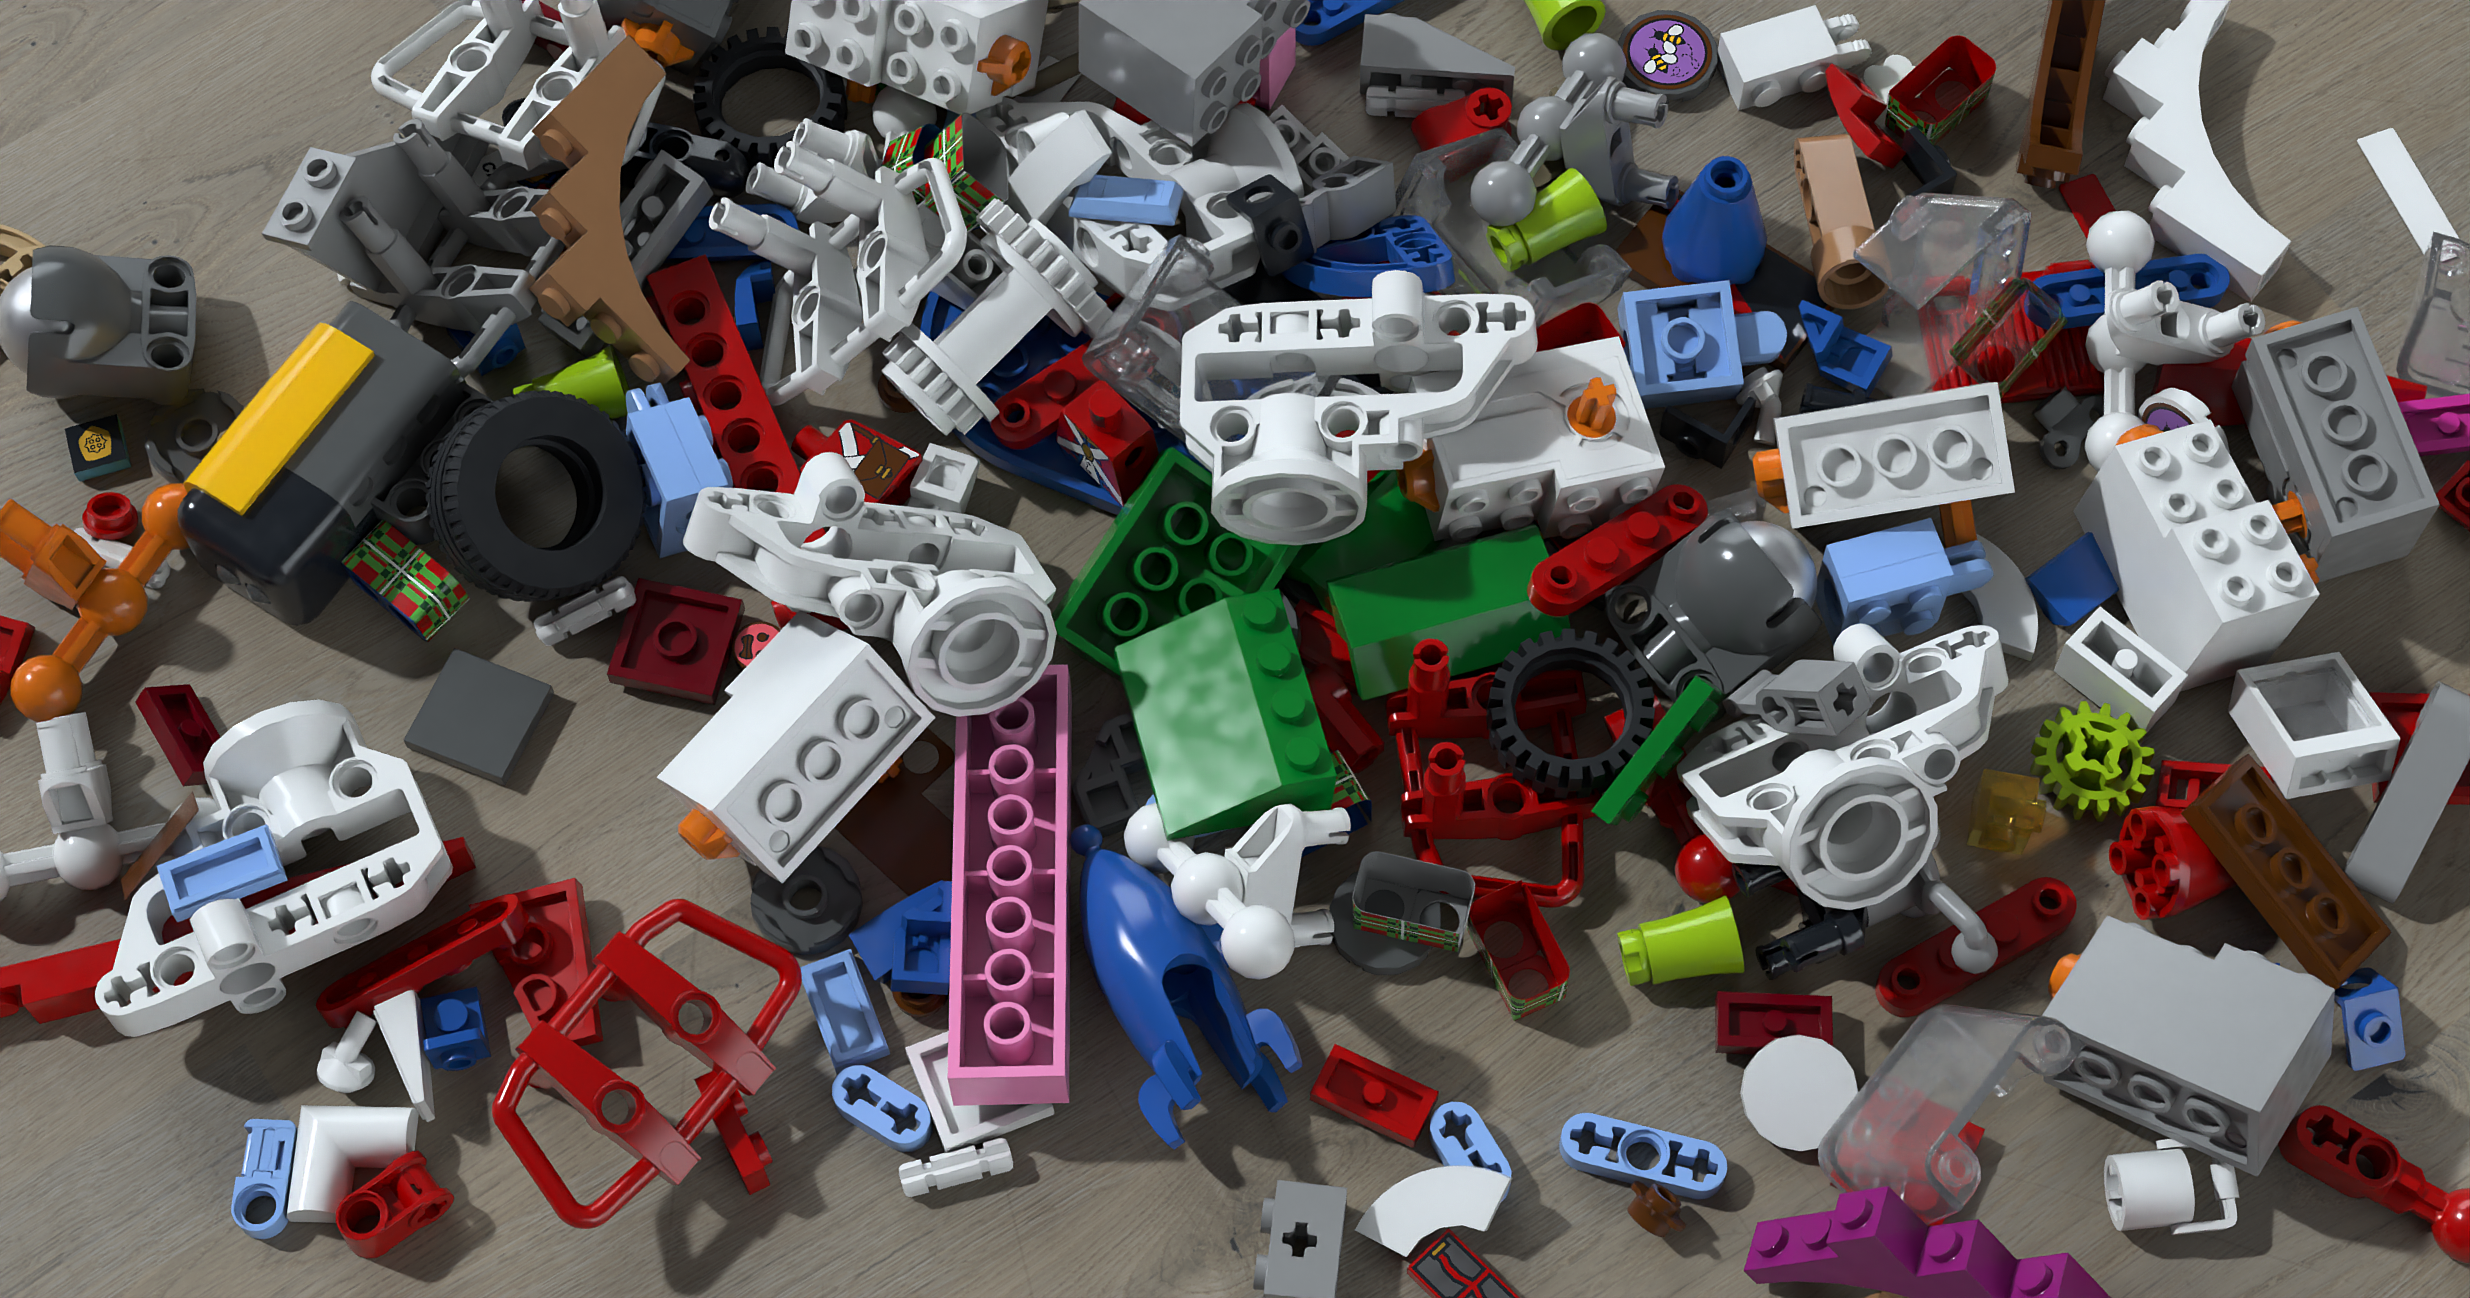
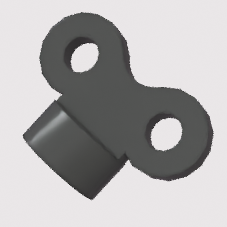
M2064 385L2050 394L2033 410L2032 414L2050 432L2044 435L2039 446L2040 456L2046 465L2060 470L2075 464L2079 458L2081 442L2087 436L2090 427L2095 423L2090 419L2089 411L2094 409L2099 413L2100 418L2104 416L2103 397L2097 395L2089 396L2079 402ZM2056 442L2064 446V456L2056 454L2054 450Z

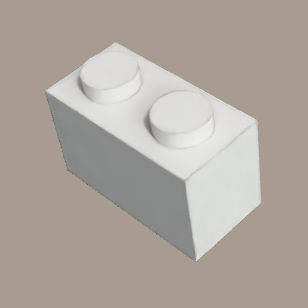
M2101 607L2065 643L2054 669V672L2100 708L2104 703L2110 704V716L2118 719L2122 714L2129 713L2131 717L2127 727L2131 731L2144 728L2146 732L2175 703L2188 677V674Z

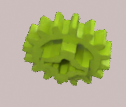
M2087 701L2080 702L2076 715H2073L2065 706L2059 708L2055 722L2048 719L2043 722L2039 731L2041 737H2036L2031 747L2030 753L2037 758L2033 760L2030 773L2032 775L2044 776L2037 791L2040 795L2053 791L2057 795L2053 808L2057 811L2067 803L2074 806V819L2077 820L2081 819L2085 810H2093L2097 822H2103L2110 807L2117 815L2123 816L2130 805L2129 801L2137 804L2141 801L2146 791L2143 785H2149L2155 770L2147 766L2155 754L2154 748L2140 747L2147 733L2146 730L2140 728L2131 731L2127 727L2131 715L2127 712L2118 719L2111 717V708L2108 703L2102 705L2099 713H2091ZM2062 741L2064 744L2062 752L2065 757L2063 762L2058 764L2056 749ZM2126 759L2128 773L2127 778L2122 781L2120 777L2123 771L2119 765L2122 760Z

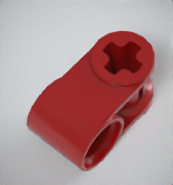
M1487 87L1479 89L1472 94L1447 104L1434 106L1423 111L1412 122L1411 131L1432 171L1436 174H1447L1467 163L1493 153H1498L1507 147L1512 136V128L1509 122L1512 104L1506 93L1497 88ZM1484 102V112H1480V104ZM1497 130V139L1494 140V131Z
M411 1151L397 1158L382 1173L355 1192L347 1195L340 1202L336 1211V1224L348 1247L357 1256L368 1259L378 1258L386 1254L391 1248L418 1229L436 1221L451 1207L454 1202V1195L448 1188H440L425 1168L427 1159L420 1151ZM412 1185L416 1186V1188L421 1193L420 1195H418L414 1191V1189L411 1187ZM371 1215L380 1217L378 1225L372 1231L362 1234L354 1232L356 1224L362 1218Z

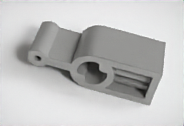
M1353 156L1312 182V193L1304 198H1299L1315 253L1317 248L1328 241L1353 238L1396 212L1393 162Z
M1803 659L1795 661L1779 675H1774L1768 670H1761L1722 701L1727 714L1733 717H1740L1743 713L1760 714L1768 725L1777 731L1837 736L1872 707L1854 662Z

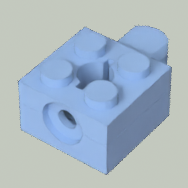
M1729 280L1623 292L1617 308L1621 337L1626 342L1624 352L1644 409L1736 399L1744 385L1742 366L1773 362L1781 353L1787 338L1785 324L1774 312L1760 311L1734 314Z
M659 382L647 385L646 396L640 388L627 391L626 440L631 441L634 446V453L638 454L639 461L637 462L639 466H642L643 473L641 474L642 478L645 479L646 486L643 487V491L646 492L647 499L644 500L646 511L642 514L644 524L659 558L688 551L683 544V538L701 489L706 487L733 488V480L725 459H717L713 451V435L707 418L704 415H697L689 397L669 402L663 386Z
M1927 518L1826 545L1817 577L1815 600L1833 646L1843 630L1851 625L1860 623L1870 625L1883 637L1903 631L1906 635H1915L1930 629L1938 622L1947 596L1980 588L1994 576L1990 562L1984 559L1986 553L1982 543L1975 540L1944 549L1932 519Z

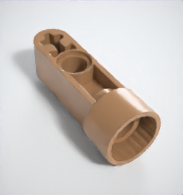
M1849 134L1796 138L1794 142L1795 174L1813 244L1810 259L1819 295L1826 304L1839 309H1855L1872 304L1888 291L1892 283V274L1882 237L1874 229L1851 137Z

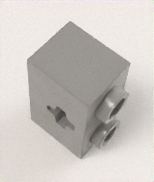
M1277 1180L1275 1199L1264 1198L1260 1233L1271 1234L1268 1255L1257 1254L1253 1289L1263 1290V1298H1336L1347 1206V1188ZM1296 1239L1307 1240L1304 1257L1292 1256V1249L1295 1246Z

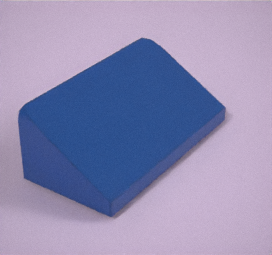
M2092 532L2084 534L2025 578L2043 614L2053 625L2070 626L2119 591V587Z

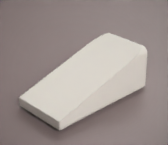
M409 990L374 1006L375 1010L373 1012L415 1108L422 1120L429 1122L435 1119L430 1060L425 1054L423 1041L427 1037L421 1001L415 990Z

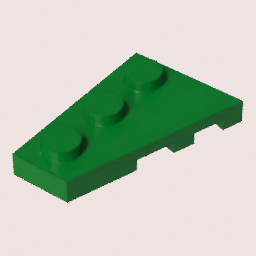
M1695 676L1591 811L1609 825L1617 826L1622 819L1628 823L1633 821L1650 798L1645 793L1659 775L1665 778L1675 768L1684 755L1682 747L1695 732L1699 734L1709 724L1719 709V703L1727 694L1710 681Z

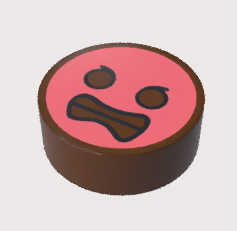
M762 621L753 622L742 627L736 633L732 642V653L738 669L742 672L781 630L771 623Z

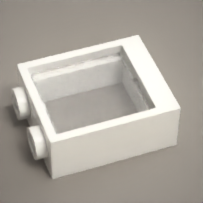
M2340 652L2236 671L2228 712L2286 799L2390 780L2400 737Z

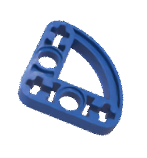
M1416 215L1386 218L1353 238L1330 240L1317 248V252L1311 258L1282 272V275L1290 282L1305 289L1348 297H1372L1373 279L1378 274L1393 270L1407 271L1417 275L1422 281L1424 293L1447 288L1455 282L1452 252L1427 220ZM1387 260L1390 262L1389 264H1372Z

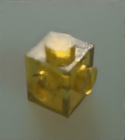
M1984 768L1973 794L1966 845L1986 848L1995 852L2022 855L2032 832L2041 833L2044 824L2047 802L2046 800L2037 799L2040 778Z

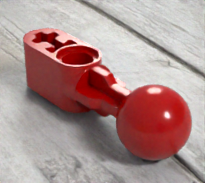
M1655 694L1653 704L1655 714L1652 731L1666 715ZM1623 708L1603 717L1613 744L1623 732L1625 724ZM1683 747L1682 750L1684 751V755L1682 756L1678 764L1687 756ZM1676 765L1665 778L1659 775L1645 793L1650 798L1645 806L1647 808L1652 807L1661 826L1673 830L1681 846L1675 859L1674 870L1676 880L1683 892L1693 900L1704 904L1725 895L1730 899L1740 890L1732 873V864L1734 863L1729 862L1688 815L1686 802L1693 794L1679 779Z
M2324 1105L2312 1106L2292 1119L2278 1142L2279 1150L2286 1161L2344 1195L2352 1198L2367 1197L2396 1214L2411 1212L2431 1223L2434 1240L2447 1256L2459 1262L2470 1263V1188H2461L2447 1193L2426 1181L2421 1168L2400 1156L2392 1142L2331 1107ZM2308 1128H2311L2315 1132L2314 1136L2313 1133L2310 1130H2308ZM2312 1138H2313V1141H2314L2317 1145H2319V1146L2316 1147L2315 1145H2313V1144L2311 1143ZM2357 1154L2365 1156L2372 1163L2374 1168L2373 1179L2365 1177L2359 1171L2356 1164Z

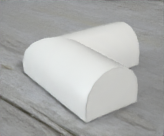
M301 1105L287 1209L289 1221L336 1223V1211L340 1202L352 1193L355 1167L386 1168L397 1158L415 1150L418 1111L415 1108Z

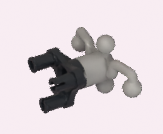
M1939 825L1938 834L1931 851H1933L1936 848L1941 838V830L1939 828ZM1931 852L1927 862L1906 887L1882 902L1853 910L1824 907L1801 892L1795 885L1803 921L1798 925V930L1765 945H1759L1755 949L1762 971L1769 968L1768 971H1765V975L1769 980H1774L1779 975L1790 970L1797 973L1813 963L1820 964L1837 956L1838 952L1845 956L1863 948L1866 928L1899 913L1902 916L1914 919L1923 917L1926 914L1934 915L1941 911L1961 931L1955 938L1951 951L1955 964L1959 968L1973 974L1986 972L1993 966L1998 957V947L1995 939L1987 932L1979 916L1949 886L1940 881L1939 870ZM1732 864L1733 877L1745 897H1750L1759 890L1789 878L1780 866Z

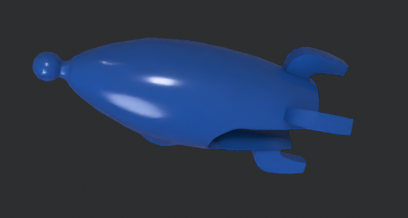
M1085 824L1075 828L1070 836L1071 848L1077 854L1085 856L1080 876L1079 898L1084 948L1097 984L1115 1017L1134 1047L1155 1072V1075L1142 1084L1138 1097L1140 1109L1153 1130L1168 1146L1175 1150L1185 1140L1173 1114L1174 1104L1176 1103L1181 1110H1189L1202 1100L1195 1088V1085L1201 1080L1202 1071L1177 1016L1191 1019L1199 1027L1241 1090L1251 1083L1267 1110L1276 1113L1288 1102V1099L1271 1062L1260 1051V1048L1262 1046L1271 1047L1290 1073L1303 1067L1300 1052L1288 1025L1278 1014L1269 1009L1262 1008L1247 1014L1239 990L1228 970L1229 965L1222 953L1220 938L1224 929L1218 923L1213 925L1197 924L1181 915L1173 901L1171 887L1130 858L1111 850H1103L1101 848L1103 842L1102 834L1097 827Z

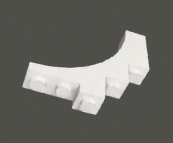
M2190 0L2180 15L2179 21L2181 23L2174 31L2166 28L2157 38L2154 45L2141 37L2128 53L2120 50L2115 55L2104 73V76L2109 78L2103 100L2137 121L2126 139V143L2131 145L2124 166L2160 189L2148 208L2153 213L2150 228L2154 239L2179 256L2207 254L2217 260L2229 272L2230 282L2228 288L2251 302L2280 268L2292 240L2263 219L2234 188L2213 153L2202 121L2198 83L2202 52L2223 22L2231 0Z

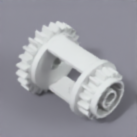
M995 198L976 216V221L987 234L980 241L982 247L1003 272L934 341L911 323L909 327L905 326L898 331L900 335L882 352L889 363L881 372L923 416L946 436L954 428L965 435L982 417L991 422L1000 413L976 384L1045 315L1071 336L1076 337L1083 331L1091 338L1094 337L1098 342L1118 321L1114 317L1115 314L1107 307L1106 302L1096 294L1093 288L1098 282L1081 260L1041 222L1033 218L1027 224L1018 213L1015 214L1008 205H1004L999 199L996 200Z

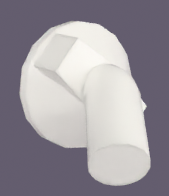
M1765 367L1755 370L1744 378L1742 391L1735 399L1740 405H1743L1749 396L1757 400L1755 407L1760 408L1754 441L1758 443L1775 444L1776 434L1773 418L1781 416L1782 406L1778 397L1783 377L1780 370L1768 372Z
M357 1011L340 1042H332L322 1050L321 1059L317 1067V1076L324 1086L340 1093H351L368 1086L372 1082L375 1075V1065L373 1060L360 1051L375 1027L376 1020Z

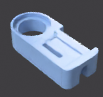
M250 1119L244 1125V1128L249 1133L241 1174L244 1177H236L231 1213L234 1221L245 1234L255 1239H268L279 1234L289 1221L287 1209L298 1128L290 1120ZM260 1196H270L275 1199V1213L267 1222L252 1224L246 1220V1209L252 1200Z

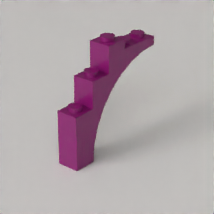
M1889 1186L1839 1194L1836 1208L1832 1211L1757 1222L1744 1267V1272L1756 1284L1794 1281L1835 1283L1887 1291L1909 1298H2111L2069 1253L2017 1260L1979 1219L1928 1227Z

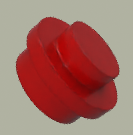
M115 492L101 493L92 497L87 503V508L82 515L83 527L89 535L97 539L119 540L136 529L138 513L125 495Z

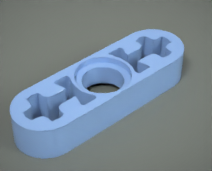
M1580 1113L1571 1117L1565 1123L1561 1132L1560 1153L1570 1167L1631 1184L1634 1181H1639L1650 1188L1652 1184L1656 1183L1676 1195L1692 1199H1707L1720 1190L1727 1173L1726 1158L1716 1145L1675 1133L1593 1113ZM1583 1130H1589L1594 1133L1595 1143L1611 1147L1613 1136L1622 1137L1616 1153V1163L1607 1161L1610 1149L1592 1146L1589 1154H1583L1578 1152L1579 1143L1570 1138H1580ZM1634 1143H1649L1657 1150L1659 1162L1652 1169L1639 1170L1629 1163L1626 1156L1627 1149ZM1670 1150L1678 1151L1675 1162L1677 1164L1693 1166L1696 1158L1707 1160V1170L1714 1172L1715 1175L1706 1174L1703 1182H1696L1692 1180V1170L1675 1165L1673 1177L1664 1175L1670 1158Z

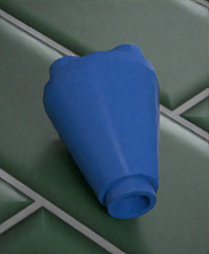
M1721 156L1713 159L1702 169L1667 216L1662 235V244L1665 257L1672 265V273L1680 281L1701 284L1729 280L1730 285L1745 284L1753 278L1756 268L1763 261L1767 234L1751 175L1746 166L1737 158L1730 156Z

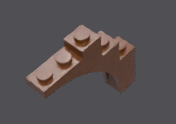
M2106 0L2048 1L2040 35L2042 43L2028 99L2030 107L2016 162V171L2026 175L2024 182L2027 184L2054 189L2057 181L2069 183L2071 174L2077 176L2079 174L2083 157L2082 140L2087 97Z

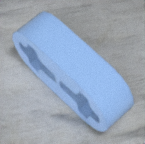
M864 1065L850 1066L843 1069L836 1076L832 1084V1097L838 1113L847 1121L900 1152H913L922 1148L929 1141L933 1132V1122L927 1105L919 1097L874 1069ZM864 1083H867L870 1097L878 1104L874 1107L868 1102L858 1099L851 1105L849 1104L850 1098L846 1090L850 1086L859 1089ZM890 1110L902 1118L908 1117L911 1112L916 1113L915 1119L919 1128L915 1132L906 1128L901 1135L897 1134L895 1121L887 1115L888 1111Z
M1452 1101L1441 1105L1435 1110L1430 1120L1429 1139L1444 1166H1473L1471 1161L1476 1159L1482 1168L1494 1170L1511 1177L1512 1171L1507 1159L1479 1114L1471 1106L1463 1102ZM1452 1119L1457 1126L1464 1123L1468 1125L1465 1131V1142L1469 1147L1468 1149L1464 1150L1456 1137L1449 1136L1444 1138L1442 1136L1445 1133V1121ZM1509 1185V1187H1508V1189H1507V1191H1506V1193H1505V1195H1504L1502 1201L1506 1198V1196H1507V1194H1508V1192H1509V1190H1510V1185Z

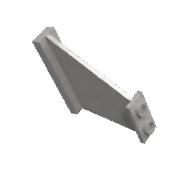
M456 133L444 141L432 136L445 152L452 153L471 178L490 143L461 133ZM394 141L344 155L310 147L263 230L262 235L266 240L284 244L352 281L350 287L357 297L392 305L385 294L390 287L394 286L365 253L366 247L340 220V212L346 211L352 216L344 206L357 197H367L371 205L391 229H398L426 262L445 228L438 220V215L442 210L447 209L420 178L417 166Z

